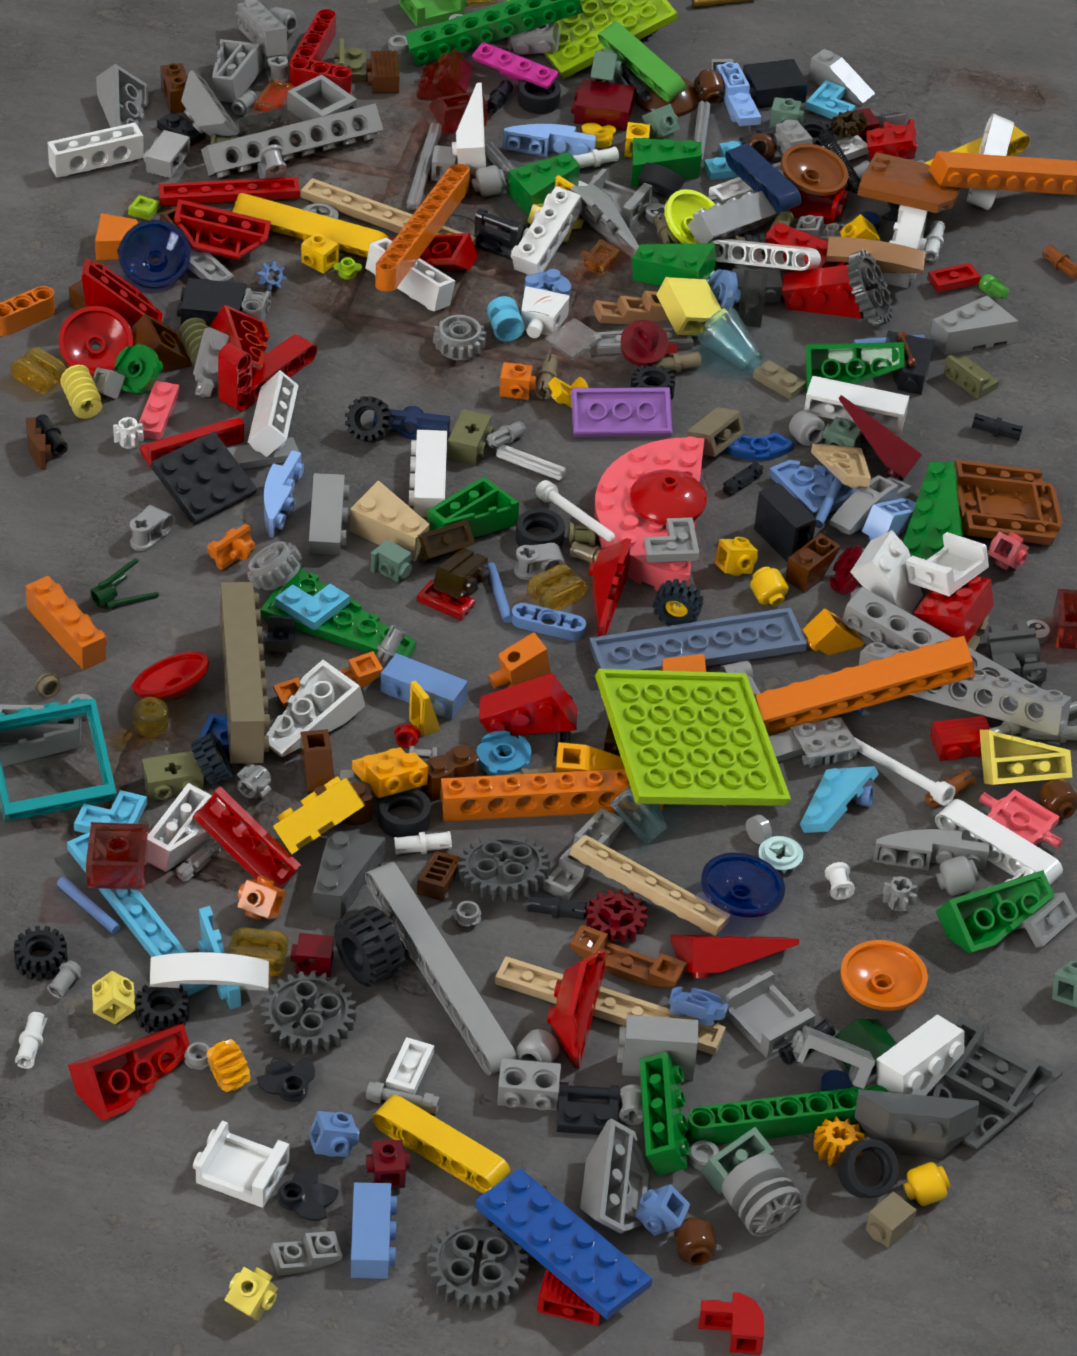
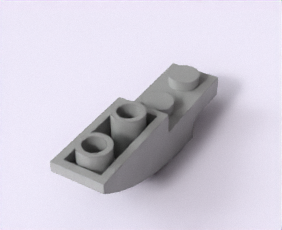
M878 475L871 479L869 487H860L845 501L831 518L829 525L837 528L841 533L851 535L864 527L873 504L905 498L910 495L912 486L892 476L886 479Z
M942 829L904 831L876 839L873 862L928 870L930 862L941 864L943 861L963 855L968 860L972 859L977 870L985 871L989 844L961 840L962 831Z

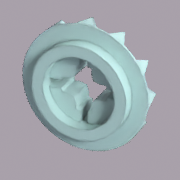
M774 836L761 843L758 859L762 860L763 867H771L772 873L775 870H781L785 874L787 870L795 871L797 866L802 864L803 850L791 838ZM785 851V856H783L781 859L776 858V856Z

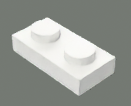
M406 1037L387 1077L386 1088L415 1094L434 1054V1045Z

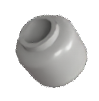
M281 7L271 8L269 12L287 28V37L291 36L298 25L295 13L292 10Z
M496 165L478 169L475 173L476 178L472 179L475 193L480 192L483 198L502 194L504 187L507 186L503 169H499Z
M802 410L791 419L789 431L803 446H812V443L817 444L823 439L822 436L826 426L816 413L811 410Z
M963 855L943 861L939 866L940 873L935 874L940 890L946 889L951 896L973 890L976 887V881L979 880L974 861L972 859L968 860Z
M542 1029L531 1030L527 1033L516 1049L517 1060L553 1063L559 1054L557 1039L551 1033Z

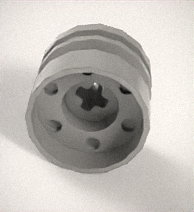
M767 1153L755 1155L737 1165L727 1175L722 1184L721 1192L733 1210L738 1212L739 1218L745 1224L750 1234L756 1237L768 1236L788 1225L803 1207L804 1198L795 1187L792 1180L787 1178L784 1169L776 1158Z

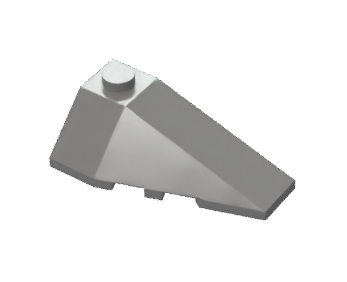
M114 64L96 77L97 96L110 128L130 123H136L138 126L139 121L144 116L142 112L149 102L148 84Z
M573 186L571 192L581 195L583 210L579 214V218L584 219L588 225L632 258L639 245L614 205L611 195L605 190L601 191L596 186Z

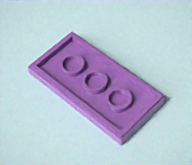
M670 387L571 388L573 437L672 436Z

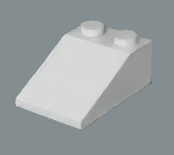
M892 530L871 540L851 570L852 575L864 588L912 614L923 596L920 586L911 584L908 581L906 560L911 556L908 548Z

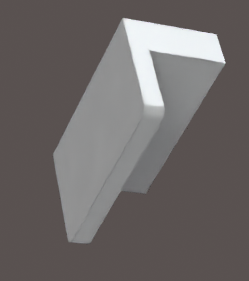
M1065 892L1054 893L1055 896L1015 928H1026L1035 947H1043L1077 917Z

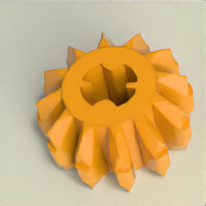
M232 1039L223 1040L207 1050V1061L210 1065V1070L218 1086L223 1091H235L250 1082L251 1076L247 1061L235 1041Z
M836 1116L833 1122L825 1119L822 1126L817 1127L813 1148L815 1152H818L819 1161L828 1160L827 1163L830 1167L832 1164L838 1163L840 1154L847 1145L855 1141L865 1140V1137L860 1132L859 1124L850 1125L849 1118L843 1122ZM863 1152L859 1153L856 1159H860Z

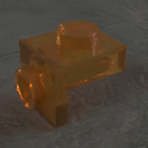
M602 239L596 243L590 252L585 250L581 252L584 266L592 272L597 271L603 275L620 255L618 248Z

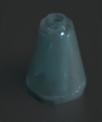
M730 307L729 311L725 308L719 310L704 324L707 328L704 334L699 332L698 341L704 347L741 370L753 372L762 365L763 354L738 312L733 307Z

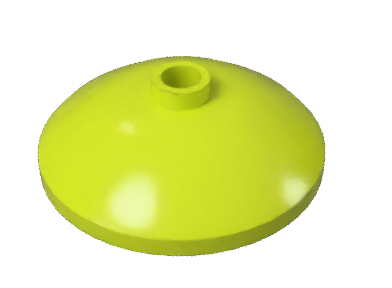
M684 189L673 193L665 204V218L670 231L682 244H698L687 225L694 219V213L703 208L709 210L715 203L705 195L694 190Z

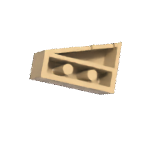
M378 480L350 508V532L378 545H381L388 539L411 552V560L416 561L423 553L418 535L429 531V523Z

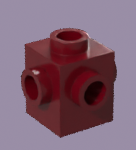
M386 1139L372 1142L371 1154H366L367 1173H373L374 1183H391V1189L405 1188L406 1170H410V1153L404 1152L403 1141Z

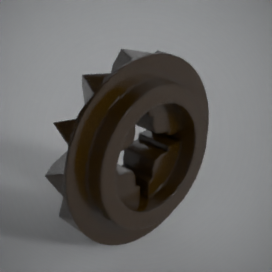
M847 109L846 112H839L838 116L833 117L831 129L839 137H853L864 131L867 126V119L864 112H858L857 109L851 112Z

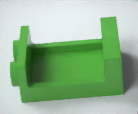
M399 0V5L415 26L421 27L447 21L454 14L464 15L467 1Z

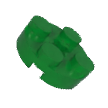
M137 344L133 347L128 346L120 352L114 369H117V373L125 377L121 387L122 390L132 394L144 395L155 384L158 375L163 369V365L152 348ZM136 365L140 366L138 373H136Z

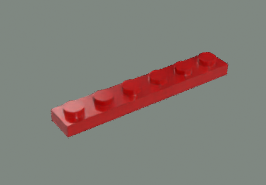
M298 177L158 184L160 206L177 205L178 199L197 204L236 202L240 193L266 200L300 198Z

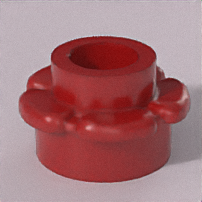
M410 723L397 726L394 731L396 743L403 748L415 746L419 738H421L420 730Z

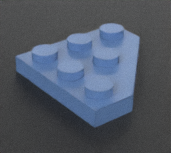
M788 460L769 469V476L777 484L780 483L816 518L835 475L825 466L815 464L814 468L801 466L800 461ZM842 484L829 513L838 510L858 489Z

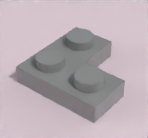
M667 518L666 529L668 536L644 537L647 563L699 561L700 553L693 518Z

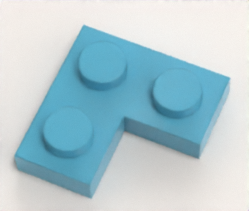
M826 80L806 101L805 109L817 115L833 119V117L838 116L839 112L844 113L847 109L853 111L856 106L840 100L845 95L846 87Z
M741 141L719 143L718 151L721 157L704 160V169L710 181L739 177L727 165L725 152L741 146Z
M331 583L313 597L295 585H291L275 597V606L313 630H316L350 603V595Z
M120 790L111 810L84 803L74 822V831L82 833L92 831L95 836L128 844L147 805V796Z

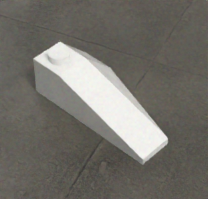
M482 83L476 84L456 131V142H452L453 156H457L458 164L469 166L470 173L476 176L475 173L478 169L486 167Z
M325 660L319 662L303 676L299 682L300 687L294 696L291 695L287 701V708L282 715L277 717L270 731L266 734L269 735V748L281 757L300 748V732L328 729V732L347 723L365 707L360 686Z

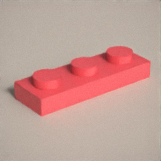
M155 382L138 423L143 424L145 438L162 439L180 393L178 384Z

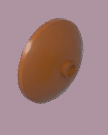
M814 144L794 145L785 151L781 160V169L784 176L797 189L810 195L828 196L836 194L845 187L848 180V170L845 163L834 152L822 146Z

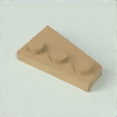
M812 443L811 453L844 485L854 489L870 486L871 477L862 448Z

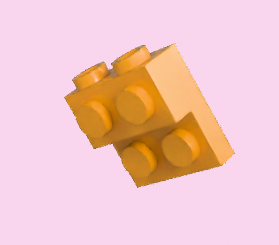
M401 747L352 760V771L363 782L370 784L371 791L378 798L427 785L428 765L415 752L405 753Z

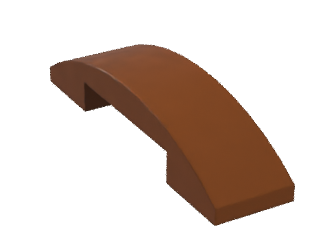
M582 924L569 944V948L583 959L599 950L606 951L605 972L648 986H675L687 967V962L662 953L659 954L657 959L607 942V933Z

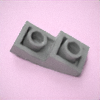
M808 215L800 216L796 229L828 241L829 237H841L839 231L847 224H824L823 216Z
M335 1231L305 1233L302 1241L273 1243L270 1249L277 1276L311 1271L342 1259V1252Z

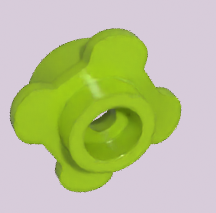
M345 257L340 263H335L333 268L338 271V275L341 278L348 280L357 276V271L362 270V265L356 263L350 257Z

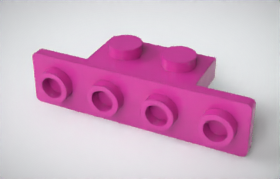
M485 42L481 43L472 55L473 60L499 70L501 75L519 82L525 80L545 89H548L558 77V71Z

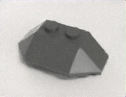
M858 1089L855 1119L871 1139H877L886 1143L895 1154L943 1158L975 1130L979 1101Z

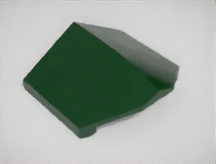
M855 1019L834 1036L837 1039L869 1051L875 1060L873 1067H876V1059L897 1044L878 1019ZM842 1061L844 1065L850 1070L851 1064Z

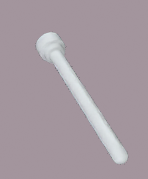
M544 480L538 484L535 494L540 500L545 503H555L608 542H612L615 539V534L562 497L558 492L557 486L552 482Z
M854 737L860 746V750H857L859 753L929 791L933 800L946 806L954 798V786L945 781L934 782Z

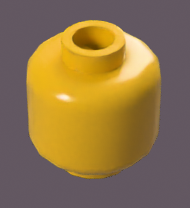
M763 567L757 570L752 575L750 588L761 605L770 604L772 607L781 604L785 600L784 596L789 588L780 571L770 567Z
M933 1162L910 1169L907 1172L908 1182L903 1184L909 1201L915 1199L918 1205L922 1207L945 1199L947 1189L951 1188L942 1165L937 1167Z

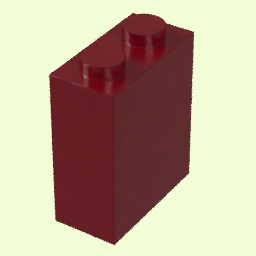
M582 79L580 88L576 87L575 97L571 106V114H575L574 123L582 125L597 123L600 126L611 125L617 130L627 131L634 105L635 87Z

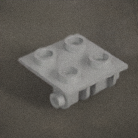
M841 717L790 726V730L806 754L802 755L804 766L808 765L811 768L822 765V762L827 765L830 763V760L832 763L852 760L853 757L857 756V750H860V746Z

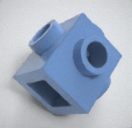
M317 1111L308 1134L314 1153L329 1157L349 1158L353 1146H356L359 1141V1129L355 1126L352 1115L343 1112Z
M669 1184L655 1190L650 1189L646 1191L639 1200L640 1205L635 1213V1217L654 1236L664 1232H672L681 1226L690 1203Z

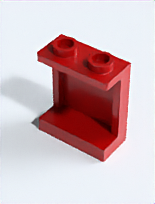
M844 187L840 192L833 195L815 196L799 190L802 203L789 209V211L793 214L794 218L800 219V216L808 215L823 216L824 224L835 223L837 217L841 218L849 191H846Z

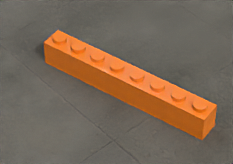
M937 151L929 167V172L939 186L1077 195V161Z
M961 636L949 638L933 645H924L919 649L905 653H896L884 659L871 660L859 666L847 667L831 674L819 675L806 681L794 682L778 689L766 690L755 696L769 735L790 729V726L812 723L975 676V671L965 637Z

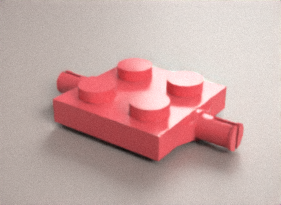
M1015 789L1000 800H996L986 792L980 796L979 803L991 809V812L987 815L988 817L1035 846L1046 842L1055 849H1058L1062 845L1063 839L1050 832L1058 824L1059 816Z

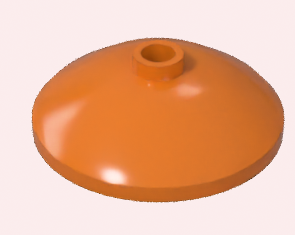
M871 940L856 945L845 955L840 969L841 982L847 993L862 1005L882 1011H895L913 1005L924 994L928 981L927 969L921 958L910 948L888 940Z

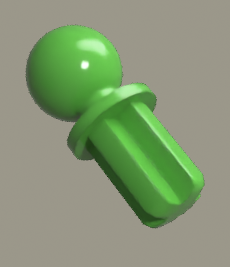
M991 274L981 276L978 286L982 291H985L991 297L996 296L1003 300L1007 298V294L1010 293L1009 288L1004 286L1001 280Z

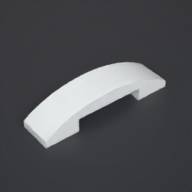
M207 952L175 953L151 957L150 987L179 988L180 984L239 985L240 990L268 991L269 961L236 954Z

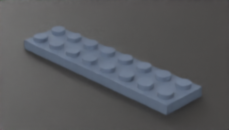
M791 607L589 638V648L598 669L661 671L662 660L665 658L704 654L705 665L712 666L806 651L807 642Z

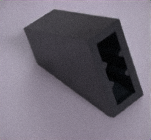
M888 331L886 343L901 342L897 339L898 333ZM907 335L906 342L912 357L916 359V365L913 367L908 366V358L904 350V367L891 373L898 390L922 395L932 361L935 340Z

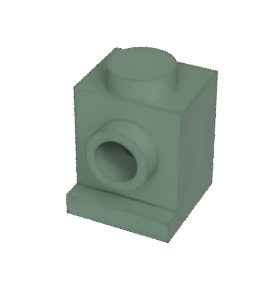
M387 539L371 552L370 572L375 574L378 571L384 576L400 582L403 578H407L412 571V553Z

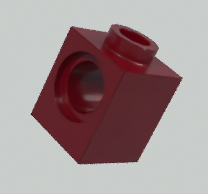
M299 933L298 944H292L290 958L291 962H296L295 974H299L302 971L304 975H310L314 971L316 976L326 973V977H330L334 956V936Z

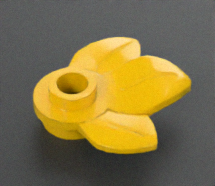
M586 123L582 125V133L595 135L596 147L605 148L612 144L616 128L611 125L600 126L597 123Z

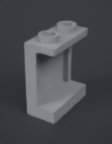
M602 169L597 175H594L591 182L587 185L596 186L601 191L605 190L611 195L614 205L628 228L634 224L646 210V207L651 204L652 185L643 183L637 191L608 181L606 169Z
M772 971L755 976L749 983L739 988H733L725 997V1003H728L726 1017L766 1059L778 1054V1050L781 1047L792 1042L796 1031L801 1032L804 1025L813 1028L816 1016L809 1008L799 1012L774 986L775 975Z
M804 1025L801 1032L796 1031L791 1043L796 1061L802 1064L810 1048L851 1064L848 1076L853 1085L864 1089L875 1063L869 1051Z

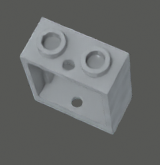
M323 75L287 91V110L302 121L357 108L356 98ZM322 96L331 102L332 105L320 110L309 101Z

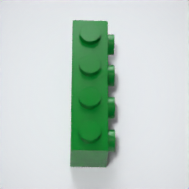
M668 1051L640 1058L646 1157L658 1176L687 1169L686 1156L690 1155V1148L684 1131L688 1130V1123L682 1108L686 1106L685 1095L681 1089V1083L684 1082L682 1068L680 1065H675Z

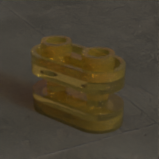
M38 347L31 348L25 353L24 357H19L11 363L13 378L41 394H46L54 387V384H59L61 376L66 370L65 365L59 359Z
M567 564L556 565L539 575L533 576L527 586V593L535 601H539L541 607L557 611L577 602L587 591L586 582L579 576H575V572Z
M248 927L238 928L232 933L231 948L228 954L249 956L269 961V976H277L284 971L289 939L285 934L277 930L252 929Z

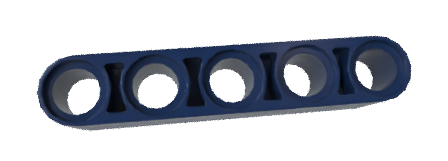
M748 143L725 152V159L729 168L756 193L762 191L776 212L782 213L801 205V195L796 186Z

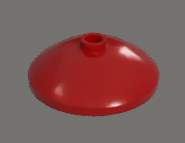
M88 306L75 311L64 321L59 333V349L65 362L70 367L74 365L86 366L92 377L97 367L116 372L117 369H114L120 352L128 346L133 347V335L127 321L116 311L103 306ZM93 345H99L100 349L93 350L91 347Z
M662 469L644 474L634 482L630 491V502L633 509L644 519L656 524L666 525L667 518H693L694 521L700 517L706 508L707 494L702 484L692 476L677 470Z
M199 651L184 652L167 657L141 672L134 680L132 689L137 697L144 700L168 701L181 699L204 678L209 669L210 661L205 653Z

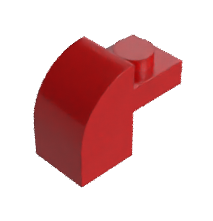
M733 1292L731 1302H723L716 1299L710 1301L701 1300L698 1329L730 1331V1353L761 1355L764 1340V1315L760 1306L752 1298L742 1293Z

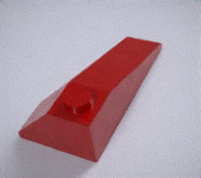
M625 538L599 551L596 561H591L588 575L592 576L591 588L597 637L607 635L627 581L632 539Z
M179 1024L68 1064L76 1094L101 1121L126 1112L136 1104L135 1101L144 1093H148L155 1087L154 1084L165 1074H169L185 1059L184 1054L190 1043L184 1024Z

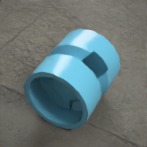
M502 296L489 303L487 315L495 337L503 342L518 339L524 332V323L515 300L511 297Z

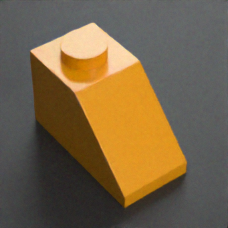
M825 608L802 629L808 637L806 640L807 644L814 651L820 650L827 655L862 647L865 642L856 630L841 622L842 618Z

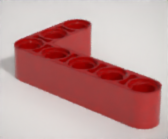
M322 9L316 13L289 62V83L292 86L297 87L323 75L347 93H351V69L341 65L321 62L336 35V13L333 10Z
M294 334L265 354L263 367L261 370L252 367V357L249 353L232 343L225 344L218 355L219 400L239 412L245 411L257 402L260 387L279 370L290 378L310 364L316 357L317 346L298 334Z

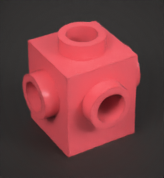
M999 531L992 540L987 554L996 558L994 564L1007 570L1011 566L1017 570L1019 565L1022 566L1026 561L1029 547L1022 544L1024 538L1010 531L1007 536Z

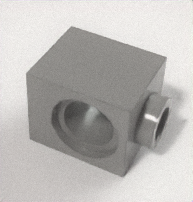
M435 145L432 158L431 180L439 181L451 165L457 164V156H453L452 147Z

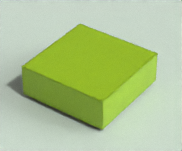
M139 195L129 206L128 215L150 221L160 209V201Z

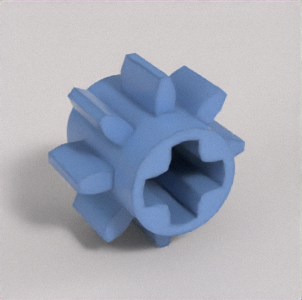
M271 261L270 267L266 263H262L261 267L263 269L255 273L260 276V281L257 284H265L267 291H270L273 285L275 288L280 289L281 280L287 279L282 273L285 267H276V261ZM272 271H273L274 274H275V275H273V277H272L273 280H269V279H268V276L270 275L269 272H272Z

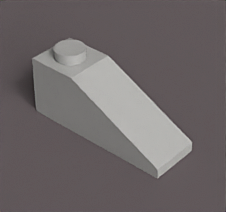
M823 49L811 58L808 80L820 86L827 80L846 87L843 97L860 106H864L875 97V92L842 57Z

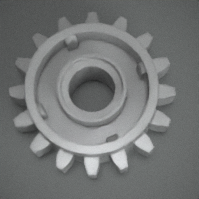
M452 315L440 321L439 326L434 328L433 343H435L436 350L439 349L441 354L447 358L467 360L480 354V350L485 348L486 332L484 331V326H480L479 322L470 316Z
M280 541L270 544L260 550L250 560L248 564L250 571L247 572V578L250 582H253V586L257 587V589L261 587L263 590L276 589L287 583L297 574L300 569L299 561L302 560L301 554L296 546L291 543L286 544Z

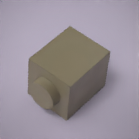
M893 1191L869 1211L865 1230L875 1241L881 1242L889 1249L913 1228L916 1209Z

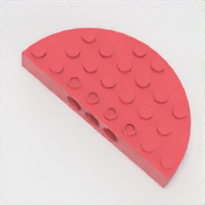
M692 436L654 441L634 448L619 457L606 469L597 486L593 519L615 534V539L612 542H608L595 533V538L599 541L601 550L625 538L632 539L628 578L639 584L645 582L652 585L655 591H658L661 584H665L667 580H670L672 583L674 579H678L679 583L685 580L687 581L686 585L689 586L691 561L647 563L644 537L668 536L666 525L656 524L644 519L633 509L630 502L631 487L644 474L662 469L684 472L700 482L704 438Z

